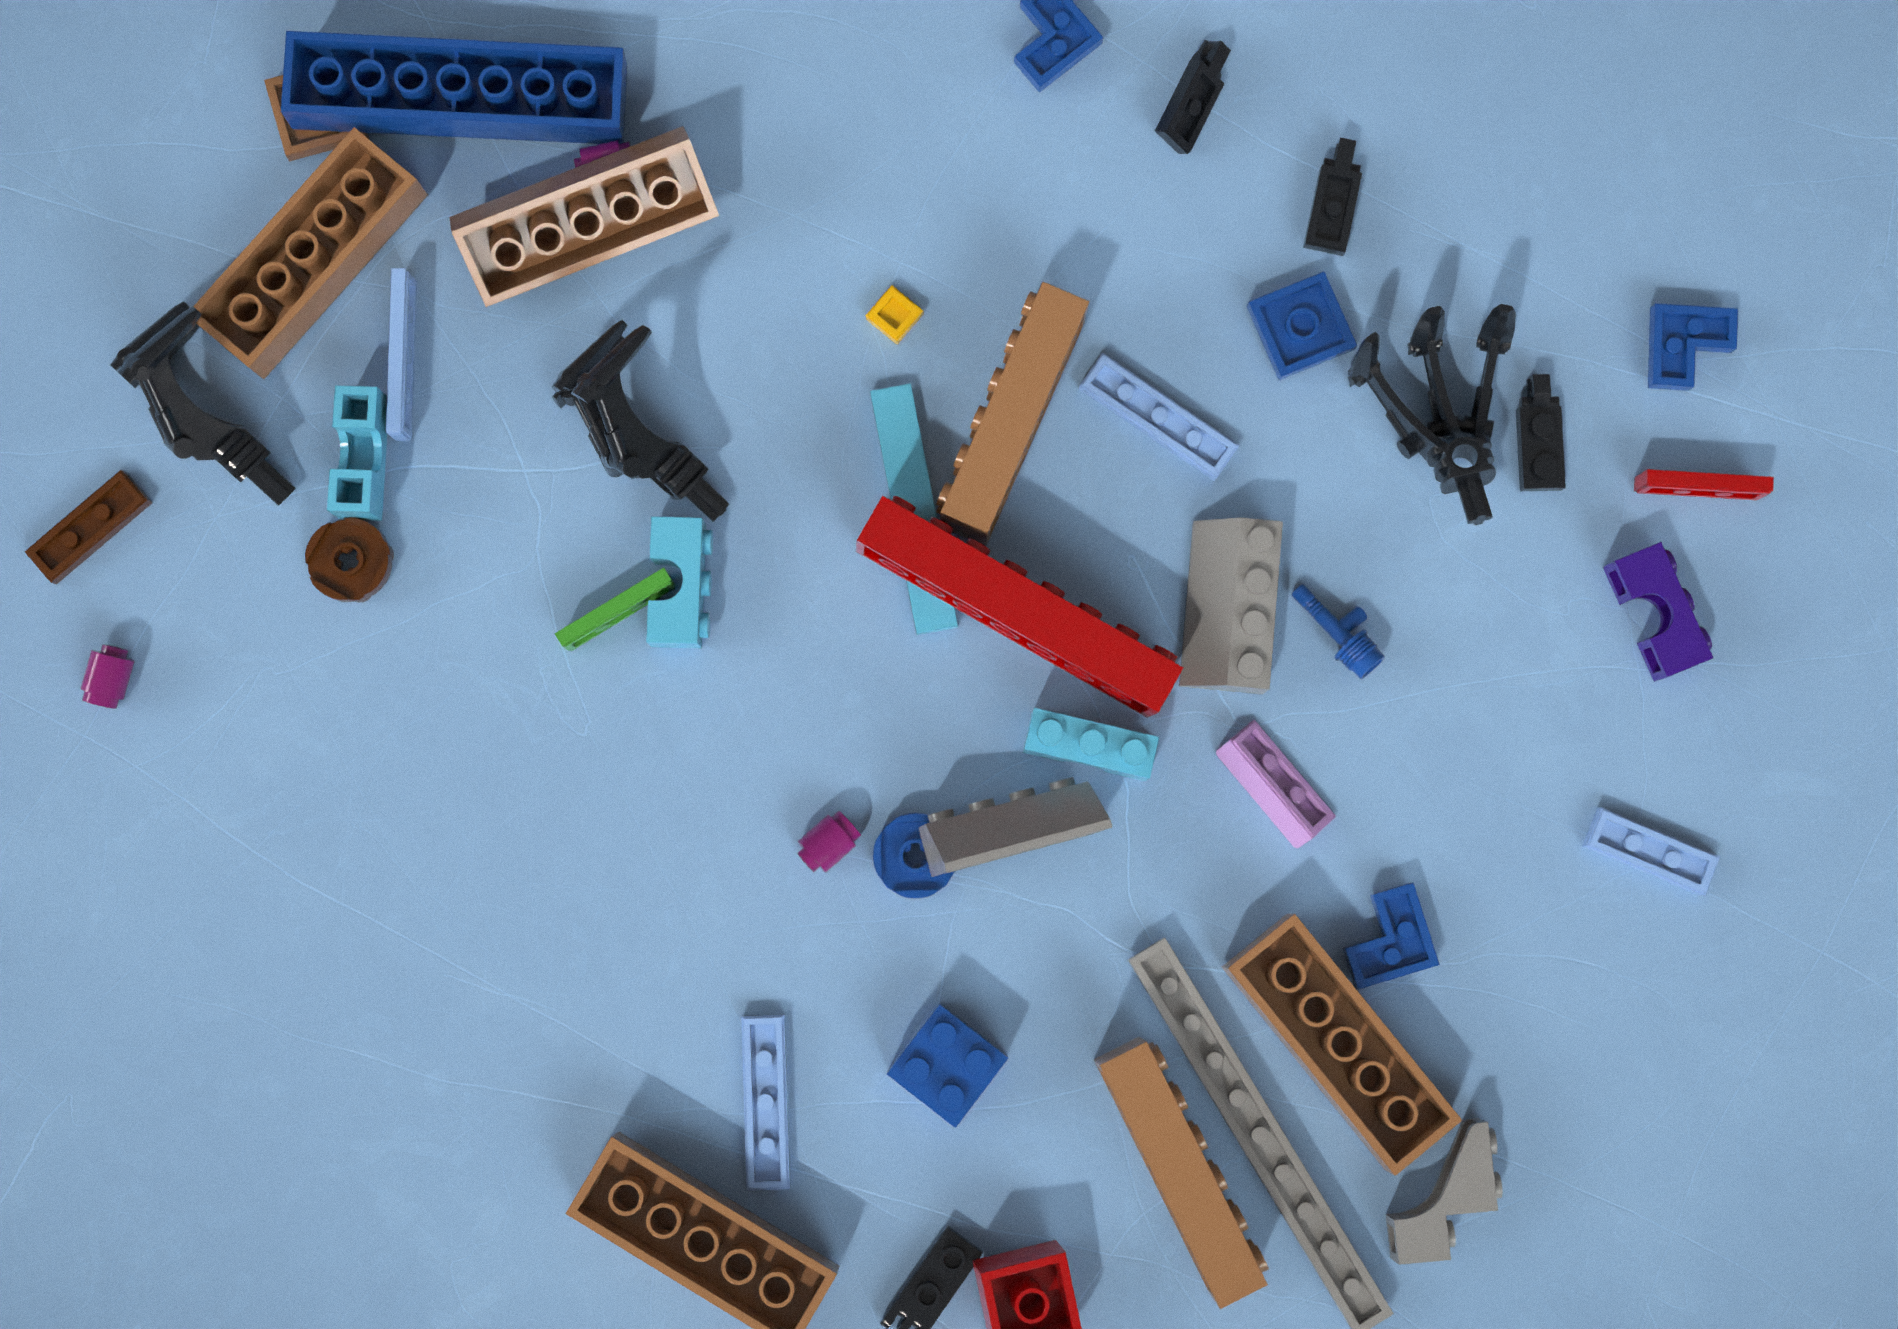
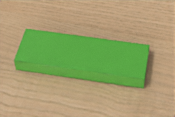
M663 567L554 634L562 647L572 652L646 607L648 600H657L674 590L676 584Z

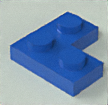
M1072 0L1020 1L1021 10L1042 35L1014 56V63L1040 93L1103 43V36Z
M1658 303L1651 306L1648 388L1689 391L1694 388L1695 351L1732 353L1737 349L1738 308Z
M1414 882L1371 894L1370 898L1383 936L1342 948L1354 987L1357 990L1440 965Z

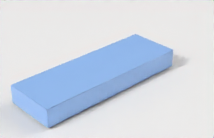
M1602 807L1596 809L1582 846L1699 896L1706 895L1720 858L1718 855Z

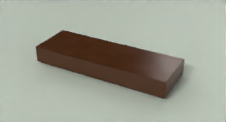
M120 470L24 552L51 583L57 585L153 502L127 472Z

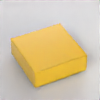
M891 285L865 317L868 322L898 345L924 315V311Z

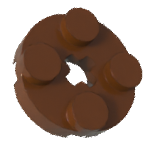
M353 517L344 518L345 520H338L334 523L329 522L321 526L310 538L305 551V563L308 564V572L311 576L309 578L312 584L324 595L340 602L360 603L369 600L372 595L379 592L386 584L392 570L394 551L388 544L385 536L370 523ZM353 549L358 552L356 559L359 561L358 565L355 568L350 567L347 571H343L344 563L339 560L340 555L343 552L350 554Z

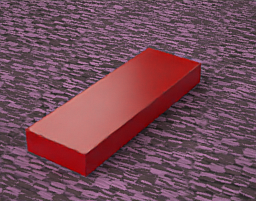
M1647 469L1634 477V492L1640 494L1757 501L1773 492L1774 477Z

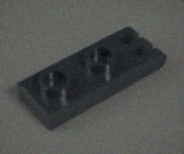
M947 1226L880 1324L888 1329L898 1315L903 1321L897 1329H909L911 1326L916 1329H931L973 1269L972 1260L980 1259L983 1251Z

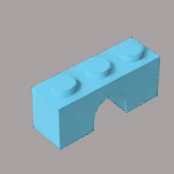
M335 385L332 427L337 430L339 435L340 460L337 469L329 470L327 511L341 520L353 517L361 520L382 521L388 435L386 433L387 395L378 387Z
M651 517V561L655 565L677 567L681 570L683 577L681 589L674 597L661 601L648 600L646 643L651 647L702 649V638H709L710 614L703 613L704 596H711L712 576L711 571H705V555H712L713 530H706V524L702 518Z
M1034 708L1023 753L1060 762L1068 761L1105 770L1104 772L1147 781L1151 776L1159 737Z

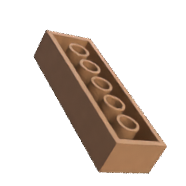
M681 126L449 218L452 235L485 307H488L718 217L719 213L691 141L684 127Z
M354 127L193 307L202 315L196 324L262 379H265L423 202L428 194L414 176Z
M1042 282L1037 294L1032 291L1029 292L1021 311L1023 316L1019 326L1022 329L1021 331L1013 329L1004 353H1006L1003 363L1006 364L1003 370L996 367L987 388L989 393L986 400L989 401L987 408L981 405L978 407L970 429H972L970 438L973 440L970 446L962 444L953 465L955 467L953 475L956 476L954 483L945 482L936 503L938 506L936 513L940 514L941 521L953 528V533L967 539L971 538L987 546L1083 328L1090 301L1045 282Z
M1286 914L1222 966L1226 974L1387 1172L1394 1176L1399 1174L1462 1121L1296 914Z
M1137 1037L1094 1059L1209 1294L1218 1307L1222 1309L1267 1286L1268 1284L1262 1273L1269 1270L1260 1249L1257 1245H1254L1251 1238L1245 1240L1242 1232L1249 1229L1237 1204L1234 1205L1231 1199L1226 1201L1222 1191L1228 1189V1185L1217 1164L1214 1165L1211 1159L1206 1161L1202 1151L1208 1149V1145L1197 1124L1194 1125L1192 1120L1186 1121L1182 1111L1188 1109V1105L1178 1085H1174L1173 1081L1167 1083L1162 1071L1169 1067L1158 1045H1154L1153 1042L1148 1044L1144 1039Z
M621 1132L616 1133L610 1138L565 1213L753 1329H806L837 1276L840 1267L838 1264Z

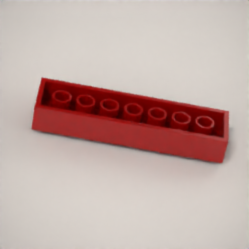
M884 496L881 497L857 539V553L951 605L960 612L1142 716L1148 718L1159 713L1184 668L1175 663L1177 659L1175 654L1158 645H1155L1153 649L1138 642L1140 637L1138 633L1118 623L1114 628L1101 621L1100 619L1103 614L1088 604L1080 602L1077 607L1063 599L1065 592L1057 586L1043 581L1041 585L1026 578L1028 571L1010 560H1005L1004 564L989 557L988 555L991 550L978 541L968 538L965 543L951 535L953 528L943 521L931 517L928 522L914 514L916 507L898 496H893L892 500Z

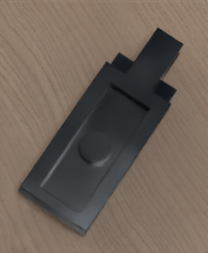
M1204 40L1199 50L1189 61L1155 129V132L1178 154H1188L1191 152L1224 86V83L1221 81L1222 74L1220 71L1231 50L1222 41Z
M1340 137L1333 159L1324 158L1323 164L1319 169L1303 248L1343 256L1346 252L1362 173L1360 172L1361 165L1352 164L1356 146L1355 140Z
M1533 374L1530 379L1526 380L1527 397L1519 399V408L1516 410L1520 492L1562 491L1566 488L1562 410L1561 406H1559V396L1551 397L1550 374Z

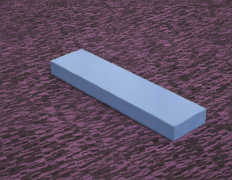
M391 268L386 433L395 441H411L413 427L417 281L406 268Z
M1104 353L1100 355L1079 385L1078 389L1214 482L1240 446Z
M785 1014L741 1016L747 1191L790 1189Z

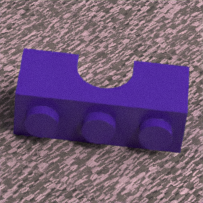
M1662 542L1615 560L1603 567L1619 605L1634 599H1643L1652 603L1659 612L1660 626L1658 631L1651 638L1637 643L1654 682L1713 659L1710 651L1712 649L1711 638L1705 628L1699 627L1693 613L1695 610L1693 598L1687 589L1681 587L1676 576L1677 564L1675 558L1669 550L1664 549Z

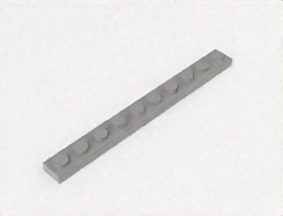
M1166 938L1160 939L1129 958L1128 962L1351 1329H1371L1393 1315L1394 1313Z

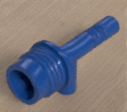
M1304 584L1300 585L1292 593L1291 596L1342 647L1334 658L1336 661L1340 660L1349 671H1353L1360 679H1363L1384 660L1385 656L1377 648V644H1374V641H1371V638L1368 637V632L1365 629L1355 636L1350 633L1367 619V615L1361 607L1356 606L1338 620Z

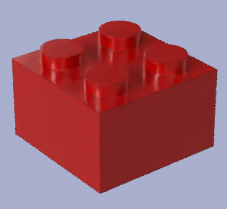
M1056 1240L972 1260L987 1329H1082L1067 1255Z

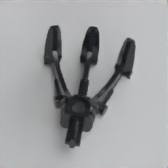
M183 301L170 309L126 347L121 349L110 366L134 388L140 385L150 405L148 410L165 446L178 458L186 459L193 456L197 461L216 460L240 483L247 477L279 506L296 488L265 460L271 452L243 426L220 420L197 407L182 391L172 373L169 360L197 331L199 325L196 322L202 315L195 307L190 308Z
M1499 304L1492 309L1477 337L1476 347L1479 348V351L1487 352L1481 384L1476 388L1471 417L1464 416V419H1458L1454 415L1442 377L1437 352H1440V346H1443L1442 336L1445 326V311L1441 306L1428 308L1421 315L1412 337H1410V343L1407 344L1408 355L1413 354L1414 357L1423 356L1430 388L1427 394L1433 418L1432 422L1427 423V427L1404 405L1380 372V363L1377 360L1380 335L1377 332L1370 334L1363 340L1355 356L1352 368L1348 370L1349 386L1356 385L1361 387L1367 382L1386 410L1385 416L1401 438L1397 442V447L1405 458L1410 459L1419 452L1427 461V464L1434 468L1435 479L1441 482V492L1443 494L1459 493L1467 523H1474V526L1483 524L1485 520L1493 518L1484 490V486L1492 482L1496 476L1495 467L1492 465L1494 457L1490 450L1492 447L1490 439L1494 421L1487 419L1493 394L1491 386L1497 355H1505V352L1510 350L1516 319L1514 308L1505 304ZM1465 458L1471 462L1472 466L1468 468L1460 467L1454 463L1453 459Z
M620 320L607 329L558 374L556 381L552 385L555 391L552 399L560 408L565 404L576 406L589 431L588 437L609 476L620 477L624 474L631 479L650 478L672 499L681 500L686 496L714 522L718 516H721L726 511L729 503L702 478L709 468L685 445L676 441L662 439L648 430L636 417L626 400L620 373L645 344L652 331L642 325L624 338L622 334L628 325L623 320Z

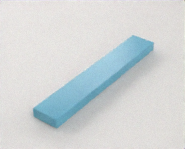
M911 383L870 391L890 499L892 500L893 496H898L916 507L914 514L929 522L931 517L937 518ZM906 581L916 635L958 628L954 607Z

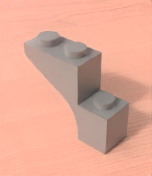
M1473 1118L1466 1119L1460 1124L1435 1187L1423 1203L1408 1211L1385 1214L1390 1258L1397 1264L1451 1260L1450 1247H1455L1456 1237L1453 1223L1451 1220L1447 1221L1446 1215L1498 1211L1497 1198H1502V1182L1499 1173L1494 1172L1492 1155L1497 1154V1138L1494 1129L1489 1128L1487 1121Z

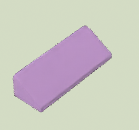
M1255 720L1251 721L1216 751L1218 758L1293 847L1299 848L1313 839L1336 817Z

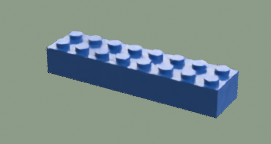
M286 31L281 113L291 128L296 130L350 132L355 127L362 133L602 144L619 140L621 144L624 143L627 62L624 49L620 47Z

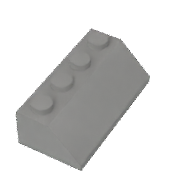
M1241 517L1193 521L1181 666L1184 668L1180 674L1179 687L1264 694L1270 690L1283 521Z
M1074 777L1049 783L1051 791L1035 795L1034 788L1009 794L1011 802L995 806L994 799L991 798L969 804L970 812L954 816L953 809L928 815L930 823L919 827V832L931 876L935 877L1088 836L1112 828V823L1090 783L1087 781L1075 785Z

